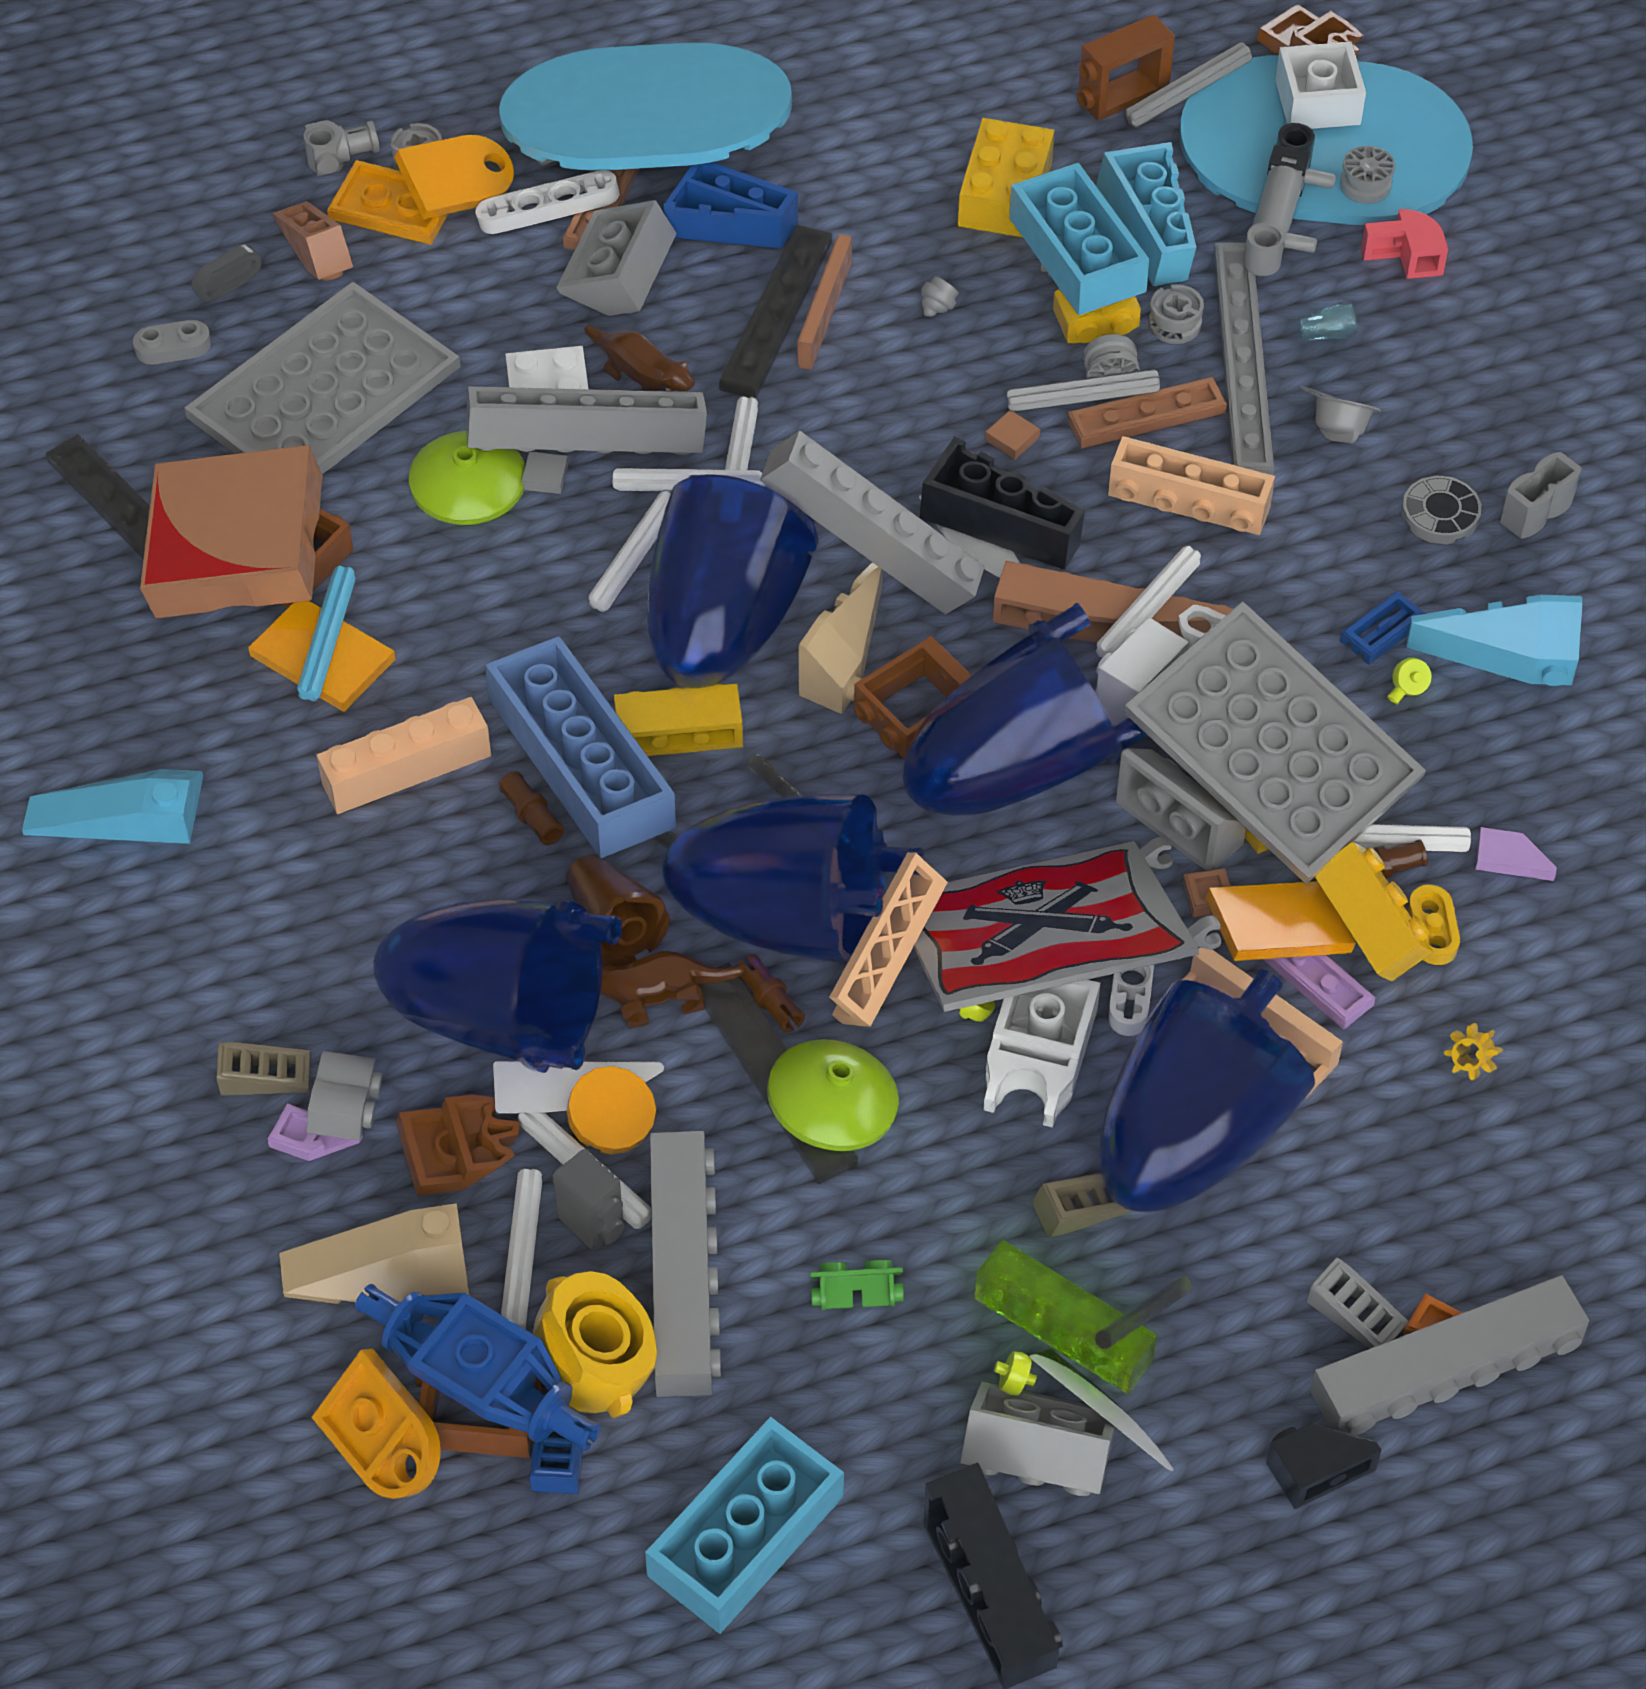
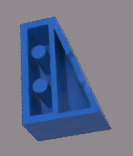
M711 162L692 165L664 203L663 209L665 216L677 233L675 238L782 248L798 225V192Z

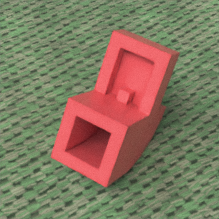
M1399 209L1397 221L1365 223L1361 254L1364 261L1400 257L1406 279L1443 276L1448 246L1442 228L1433 218L1419 211Z

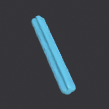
M337 566L333 570L297 686L298 695L303 700L316 701L320 697L356 579L354 576L355 572L351 567Z

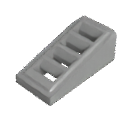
M1338 1257L1317 1278L1309 1291L1308 1304L1369 1349L1397 1339L1409 1322L1355 1270ZM1337 1285L1341 1289L1334 1296L1330 1291ZM1352 1296L1356 1301L1348 1309L1344 1303ZM1367 1307L1373 1312L1362 1322L1358 1316ZM1381 1319H1384L1388 1324L1376 1335L1371 1330Z

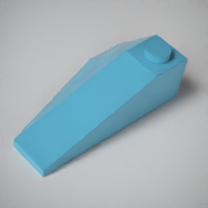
M1535 595L1526 597V604L1503 607L1502 601L1488 603V610L1467 613L1465 610L1457 608L1411 616L1406 648L1529 684H1546L1549 686L1572 685L1579 661L1582 596Z
M159 769L30 796L22 828L23 835L190 844L203 772Z

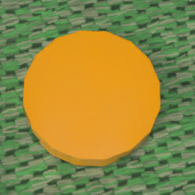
M608 1066L595 1068L580 1077L570 1092L566 1113L569 1127L581 1143L587 1147L591 1145L593 1148L599 1149L601 1153L612 1155L629 1152L642 1144L654 1125L656 1105L653 1093L643 1079L630 1070Z

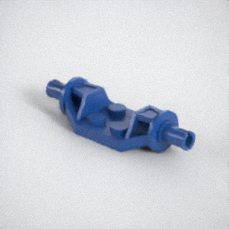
M369 1284L364 1288L369 1293V1296L363 1292L359 1294L355 1303V1309L385 1326L381 1343L384 1349L389 1352H395L410 1373L482 1418L526 1432L528 1437L535 1443L542 1442L553 1431L574 1443L583 1451H587L591 1447V1443L587 1441L588 1439L592 1442L596 1441L601 1425L569 1407L572 1398V1386L562 1381L540 1338L466 1293L425 1296L420 1292H412L399 1302L379 1290L375 1285ZM424 1315L441 1318L435 1327L421 1322ZM537 1378L549 1390L545 1396L534 1387Z

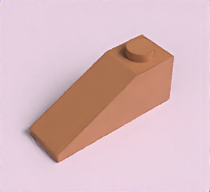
M308 201L273 213L274 220L306 270L318 280L329 281L339 278L343 275L344 270L353 267L341 225Z

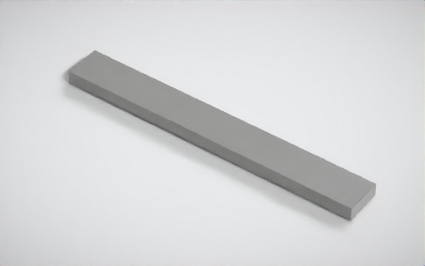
M1215 243L1214 259L1232 464L1273 475L1274 462L1256 275L1250 273L1244 266L1246 243Z

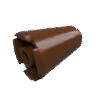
M589 854L582 856L570 866L567 872V882L590 948L603 963L613 966L627 965L637 961L634 955L641 953L645 949L651 953L657 948L666 935L670 922L669 913L666 911L665 904L659 896L598 855Z

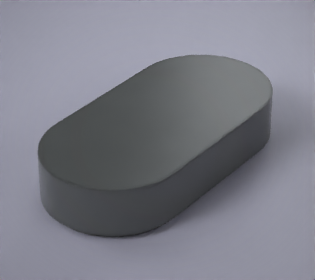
M240 245L201 267L193 277L192 289L203 301L211 302L217 300L252 280L261 268L262 258L251 246Z

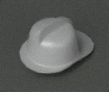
M1299 387L1316 396V425L1326 439L1334 442L1354 443L1358 436L1363 435L1366 431L1373 413H1380L1382 411L1373 406L1342 400L1308 387Z

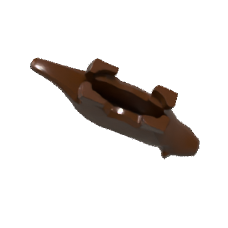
M587 325L584 328L585 333L607 354L608 361L605 363L604 369L615 380H621L620 372H624L629 378L641 385L642 391H688L695 385V380L687 367V361L677 362L672 360L642 334L632 330L607 333L592 325Z
M659 951L622 966L591 963L573 977L571 983L576 991L601 995L623 1006L621 1007L623 1018L626 1019L629 1029L649 1024L648 1015L645 1011L646 1006L662 1004L670 999L686 1001L681 1007L684 1015L704 1010V995L697 984L718 983L735 979L744 973V969L740 965L725 968L711 967L681 953Z

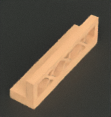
M908 852L829 996L837 1004L832 1015L842 1024L871 1027L948 883L917 853Z
M1200 947L1198 949L1199 955L1193 956L1191 971L1169 992L1168 1000L1300 1095L1307 1098L1338 1065L1343 1041L1214 950ZM1197 983L1211 993L1212 1002H1194L1185 994ZM1220 1012H1238L1245 1017L1246 1026L1229 1027L1221 1021ZM1272 1036L1279 1041L1281 1051H1263L1256 1046L1255 1037ZM1290 1061H1307L1317 1070L1305 1081L1291 1071Z

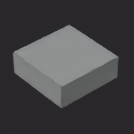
M529 451L522 478L524 490L561 494L568 469V456Z

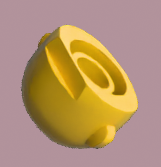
M589 1271L576 1273L569 1277L560 1276L550 1279L546 1285L547 1297L535 1318L533 1335L540 1338L562 1381L572 1386V1398L569 1406L585 1413L595 1414L608 1411L611 1418L627 1414L632 1407V1397L651 1376L656 1363V1340L647 1312L621 1282L607 1274Z

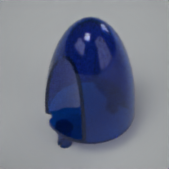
M716 474L690 475L673 487L659 529L649 581L647 622L652 651L665 676L675 684L687 689L705 688L726 680L739 671L761 650L783 620L796 597L812 559L808 551H815L819 544L818 534L814 526L815 520L784 496L755 482Z
M1075 603L1071 608L1048 622L1043 619L1030 623L1028 625L1030 634L1028 637L1013 645L972 675L925 718L910 743L903 765L904 788L907 795L919 807L937 814L951 816L977 815L992 812L1055 787L1105 760L1116 764L1121 760L1122 750L1147 735L1130 718L1113 727L1088 680L1061 643L1085 627L1091 626L1088 616L1079 603Z
M800 795L745 804L722 811L691 826L669 846L662 862V875L670 895L685 911L703 924L722 934L753 946L791 956L827 962L848 963L872 917H879L881 915L885 873H897L908 852L917 853L920 857L924 856V852L921 847H887V844L884 842L883 832L878 830L876 806L867 795ZM914 870V875H920L916 870Z
M480 900L440 906L422 912L391 930L377 947L373 960V972L379 990L388 1003L404 1018L429 1031L483 1051L519 1060L526 1068L535 1072L546 1073L549 1067L559 1069L566 1067L578 1070L583 1065L585 1059L584 1043L593 1025L599 1004L602 984L600 942L612 945L617 944L622 934V922L618 916L590 914L578 903L567 900L561 902L558 910L555 904L516 900Z
M1259 969L1255 978L1240 998H1233L1213 987L1190 980H1178L1170 985L1137 1036L1122 1066L1105 1113L1100 1137V1172L1103 1184L1113 1201L1127 1210L1157 1212L1194 1199L1230 1176L1276 1134L1313 1089L1315 1078L1308 1062L1289 1040L1282 1038L1274 1032L1268 1021L1261 1015L1276 993L1283 987L1282 982L1274 974L1268 982L1266 978L1270 972Z

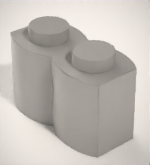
M1562 452L1553 453L1543 458L1537 464L1534 472L1521 475L1509 486L1500 523L1520 539L1538 533L1545 526L1548 518L1559 516L1569 509L1574 500L1582 467Z
M328 1051L322 1052L308 1107L306 1133L360 1141L363 1128L371 1129L373 1125L376 1103L370 1100L371 1098L379 1099L383 1073L375 1072L376 1058Z

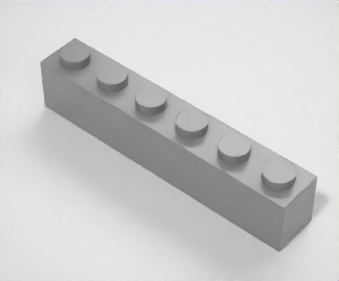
M468 386L467 443L468 448H478L484 451L498 448L517 449L524 452L541 449L557 450L565 453L574 450H584L599 453L627 451L638 454L670 452L677 455H688L690 453H703L707 411L703 392Z
M799 430L770 451L760 478L761 482L946 615L976 596L984 565Z
M704 1131L650 1133L654 1335L657 1346L655 1363L656 1397L712 1395V1377H721L720 1349H711V1336H720L719 1308H710L709 1295H718L717 1267H708V1254H717L716 1227H707V1215L716 1214L715 1187H706V1175H715L714 1148H705Z
M1563 1275L1316 1369L1310 1392L1330 1429L1344 1433L1350 1432L1351 1435H1359L1368 1431L1376 1422L1391 1416L1393 1419L1403 1418L1411 1414L1417 1406L1432 1400L1435 1403L1444 1402L1455 1396L1460 1389L1473 1384L1477 1387L1485 1386L1496 1380L1503 1372L1514 1368L1518 1371L1526 1370L1537 1364L1542 1357L1555 1352L1558 1355L1567 1354L1581 1345L1590 1320Z

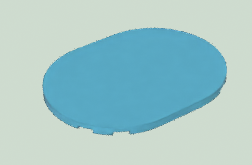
M713 43L605 47L562 55L528 70L507 88L500 102L499 113L501 128L506 139L511 143L517 144L521 148L522 153L540 162L550 159L559 161L560 167L577 170H619L688 166L724 160L729 157V152L740 148L751 150L770 138L769 133L777 127L781 128L789 118L792 109V92L788 77L775 63L757 53L738 47Z
M1279 55L1254 57L1249 63L1192 95L1185 103L1180 121L1179 140L1181 151L1186 163L1190 164L1197 173L1198 180L1215 195L1222 194L1235 201V206L1256 213L1264 188L1274 145H1277L1278 132L1281 127L1287 124L1275 81ZM1357 61L1366 90L1361 125L1312 129L1315 134V141L1309 169L1333 173L1336 175V181L1332 189L1305 183L1302 197H1299L1293 219L1365 226V223L1397 221L1399 209L1415 210L1424 214L1438 209L1445 204L1446 199L1451 194L1460 189L1470 168L1473 141L1471 130L1464 114L1444 91L1420 76L1388 65ZM1359 146L1379 147L1387 151L1394 159L1395 170L1392 177L1393 182L1390 194L1384 200L1377 203L1364 204L1355 202L1346 197L1341 191L1340 179L1345 155L1350 150Z

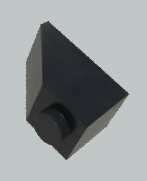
M1310 1423L1298 1430L1295 1427H1290L1278 1433L1270 1443L1266 1464L1294 1509H1297L1376 1471L1382 1449L1375 1441Z

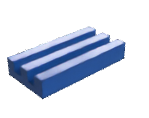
M1396 591L1342 631L1340 642L1345 646L1350 643L1352 645L1351 651L1356 655L1362 653L1364 655L1363 661L1370 665L1407 637L1411 615L1415 616L1425 613L1400 592ZM1398 606L1402 607L1400 611H1398L1390 618L1388 617L1385 620H1383L1381 623L1378 624L1377 628H1375L1369 634L1364 636L1362 639L1359 637V635H1361L1371 626L1376 624L1378 621H1380L1382 618H1384Z

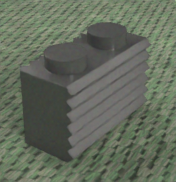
M582 1149L552 1175L554 1177V1195L556 1196L555 1204L558 1209L557 1217L592 1251H597L604 1244L610 1245L615 1242L625 1229L620 1178H614V1172H608V1166H602L601 1161H596L595 1155H590L589 1149Z

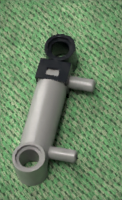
M1290 123L1281 127L1278 132L1277 145H1274L1264 188L1252 226L1247 232L1244 266L1250 273L1257 276H1269L1279 270L1284 248L1314 253L1316 250V238L1289 233L1299 197H1302L1305 183L1332 189L1336 181V175L1333 173L1309 169L1315 134L1307 125Z

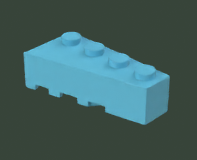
M1171 142L1104 152L1096 184L1098 190L1148 256V278L1153 286L1187 281L1196 251L1189 214L1185 213L1184 209L1185 197L1183 189L1179 188L1177 180L1179 175L1177 164L1173 163L1172 159L1173 147Z

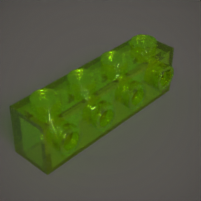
M1003 1239L977 1271L976 1300L1126 1394L1131 1392L1153 1362L1157 1334Z

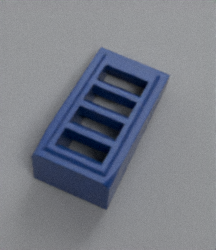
M579 1412L580 1414H582V1415H584L585 1417H587V1414H588V1413ZM547 1437L542 1442H534L529 1478L531 1491L578 1494L583 1450L562 1437ZM546 1447L571 1448V1453L546 1452ZM544 1462L569 1463V1467H544Z

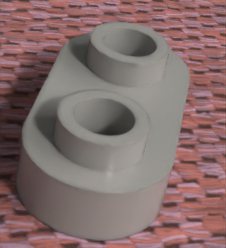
M185 320L142 328L134 335L133 346L139 361L154 365L200 357L210 349L211 338L206 324L198 320Z

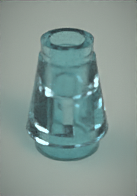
M1341 301L1311 313L1306 317L1299 318L1303 340L1349 339V335L1357 333V322L1352 303L1343 305Z

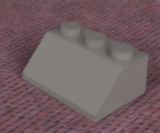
M653 200L594 211L556 287L559 293L608 316L625 313L632 314L640 311L677 234L657 201Z
M1127 748L1121 753L1116 803L1160 837L1167 838L1172 846L1204 870L1217 869L1244 845L1246 827L1198 782H1195L1179 770L1172 760L1163 758L1152 749Z
M982 1381L970 1409L960 1463L966 1465L979 1463L984 1475H996L998 1472L1015 1475L1020 1482L1029 1485L1039 1486L1045 1482L1063 1486L1066 1492L1073 1495L1088 1496L1091 1493L1100 1494L1115 1426L1087 1404L1023 1390L1018 1396L1008 1395L999 1389V1385Z

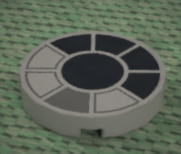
M1437 475L1422 478L1408 488L1404 494L1401 516L1404 523L1406 520L1410 526V531L1416 537L1430 543L1447 545L1456 543V539L1464 536L1466 539L1474 533L1480 522L1482 504L1477 493L1466 483L1453 477Z

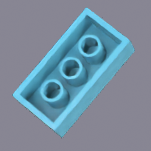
M1079 162L1011 185L1010 220L1078 315L1147 292L1148 256Z
M770 1417L645 1552L647 1577L721 1634L843 1498L844 1472Z

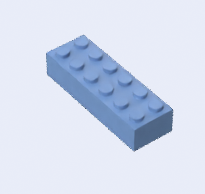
M560 636L485 664L489 701L600 858L676 828L674 792Z

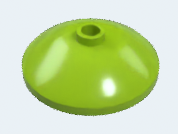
M466 431L453 432L431 441L415 456L409 470L410 492L420 509L437 520L457 525H473L488 522L508 512L523 495L522 478L525 462L517 449L496 448L484 451L478 448H468Z
M810 1040L789 1048L776 1060L767 1084L770 1107L781 1125L801 1141L826 1150L852 1151L874 1144L890 1130L899 1106L898 1090L887 1068L864 1049L838 1040Z

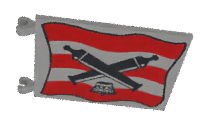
M1157 837L1141 849L1138 848L1135 841L948 882L913 948L944 1012L1199 955L1198 947L1215 949L1221 945L1219 934L1212 933L1207 935L1211 930L1220 929L1221 925L1216 917L1206 916L1199 919L1188 929L1186 928L1150 868L1166 869L1172 865V858L1169 854L1158 856L1161 851L1170 850L1172 847L1171 843L1165 837Z

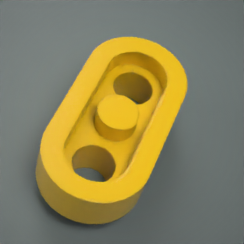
M1422 885L1412 892L1408 913L1411 918L1417 916L1431 935L1426 941L1433 950V953L1423 959V961L1432 965H1444L1456 957L1460 944V934L1453 901L1445 889L1436 885ZM1423 910H1431L1434 913L1428 914ZM1431 945H1438L1441 949L1434 948Z

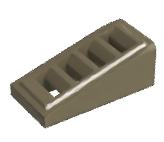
M236 1042L218 1043L217 1083L220 1095L309 1093L310 1050ZM287 1064H296L295 1078L287 1077ZM259 1065L258 1074L251 1073V1066ZM270 1065H277V1076L269 1075ZM233 1066H240V1072L232 1071Z
M1120 1169L1044 1183L1033 1199L1034 1209L1049 1238L1068 1234L1134 1212L1138 1207ZM1104 1187H1108L1115 1202L1109 1203L1103 1190ZM1091 1192L1096 1206H1093L1087 1193ZM1071 1198H1074L1078 1209L1074 1208L1070 1200Z

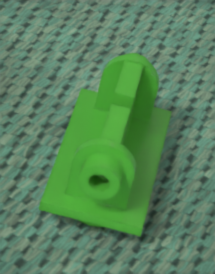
M891 1260L867 1261L863 1270H847L846 1263L842 1262L819 1264V1272L810 1273V1281L819 1280L820 1288H811L812 1306H821V1311L826 1309L853 1308V1291L861 1290L862 1308L895 1307V1302H903L904 1296L903 1284H894L893 1276H901L903 1267L892 1268Z

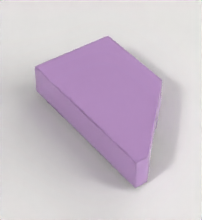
M1481 827L1475 870L1554 881L1557 867L1523 833Z
M287 1104L267 1140L269 1147L311 1161L361 1142L363 1136H361L359 1141L306 1133L308 1111Z

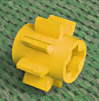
M1472 1023L1467 1026V1036L1458 1030L1452 1032L1450 1037L1455 1044L1452 1048L1444 1051V1055L1452 1056L1455 1064L1452 1072L1468 1071L1470 1080H1475L1480 1075V1067L1488 1073L1496 1070L1497 1067L1491 1059L1493 1056L1503 1052V1048L1495 1047L1491 1039L1495 1031L1491 1030L1487 1033L1478 1032L1477 1024ZM1472 1044L1479 1048L1475 1054L1477 1057L1475 1059L1470 1058L1468 1055L1471 1050L1470 1045Z

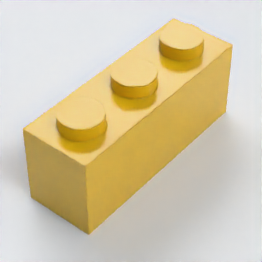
M712 684L703 687H675L668 690L632 691L625 694H614L615 713L647 756L743 748V724L738 684Z
M1352 841L1341 849L1315 878L1376 973L1392 982L1433 953V950L1426 941L1431 935L1423 922L1417 916L1411 918L1403 906L1408 900L1400 887L1394 881L1388 883L1381 871L1386 867L1377 852L1372 847L1365 849Z

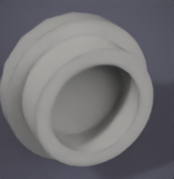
M934 276L931 282L926 281L921 288L924 315L931 317L937 313H945L948 310H952L957 304L955 299L959 292L952 285L937 276Z

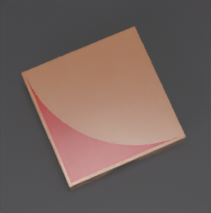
M310 445L155 464L140 589L155 618L206 613L231 606L257 607L312 600L316 559L313 542L315 528L319 520L323 475Z

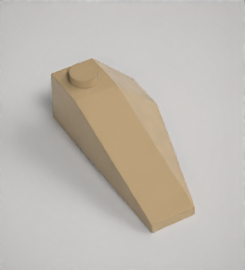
M872 562L854 580L850 595L841 593L836 598V608L833 613L824 610L818 616L799 644V696L840 714L844 712L851 701L854 702V684L863 679L883 585V569Z
M457 1203L410 1210L279 1253L284 1297L332 1304H339L341 1301L356 1302L361 1292L369 1296V1293L364 1289L369 1284L375 1285L379 1290L399 1302L412 1292H420L425 1296L466 1293L469 1295Z

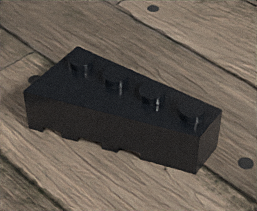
M954 436L923 481L919 518L1065 570L1080 546L1085 510L1045 487L1036 489L1030 486L1025 481L1026 476L1015 470H1012L1010 473L994 465L993 457L982 451L976 455L966 449L965 441Z
M979 1463L926 1483L923 1525L1003 1689H1008L1057 1668L1059 1648L1063 1647L1060 1633L1052 1620L1047 1621L1041 1607L1042 1601L1034 1581L1028 1577L1018 1549L1009 1534Z

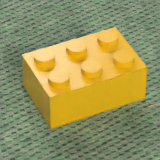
M982 117L959 194L958 226L1022 237L1010 220L1011 185L1050 171L1055 130Z

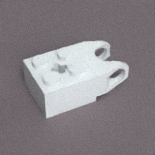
M1083 980L1004 998L987 1055L985 1111L994 1113L996 1106L1002 1102L1005 1095L1014 1090L1026 1089L1035 1092L1042 1099L1045 1115L1043 1125L1053 1128L1057 1116L1071 1101L1097 1014L1101 983Z

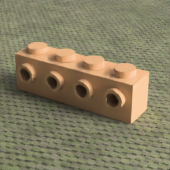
M1122 436L1111 464L1108 496L1260 536L1271 507L1275 476Z
M469 697L458 702L448 703L440 709L421 716H413L402 723L381 731H373L365 737L346 744L333 746L327 751L316 755L322 785L336 813L340 814L491 757L488 726L473 698Z

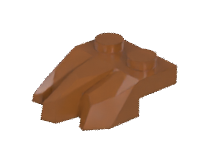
M1297 4L1262 26L1256 40L1276 55H1279L1280 47L1352 42L1355 55L1357 56L1360 50L1354 44L1359 42L1364 35L1352 24L1332 11L1318 18Z
M475 1094L445 1097L442 1108L399 1112L396 1125L417 1196L465 1190L501 1167L515 1155L512 1149L506 1146L514 1144L519 1134L520 1122L496 1119L493 1117L496 1114L495 1097Z

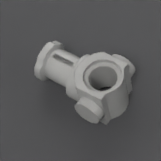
M328 120L305 125L304 143L309 168L317 173V176L339 172L344 167L345 162L350 161V155L368 151L373 153L380 152L373 121L366 122L364 126L346 130L341 125H336Z

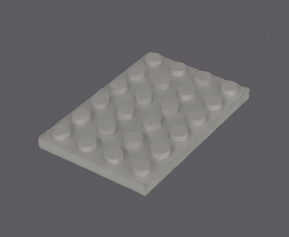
M351 282L184 408L188 420L234 454L310 445L323 475L461 367L460 356L362 287Z
M1243 601L1132 698L1124 708V713L1305 884H1308L1341 849L1358 838L1421 780L1426 772L1416 760Z

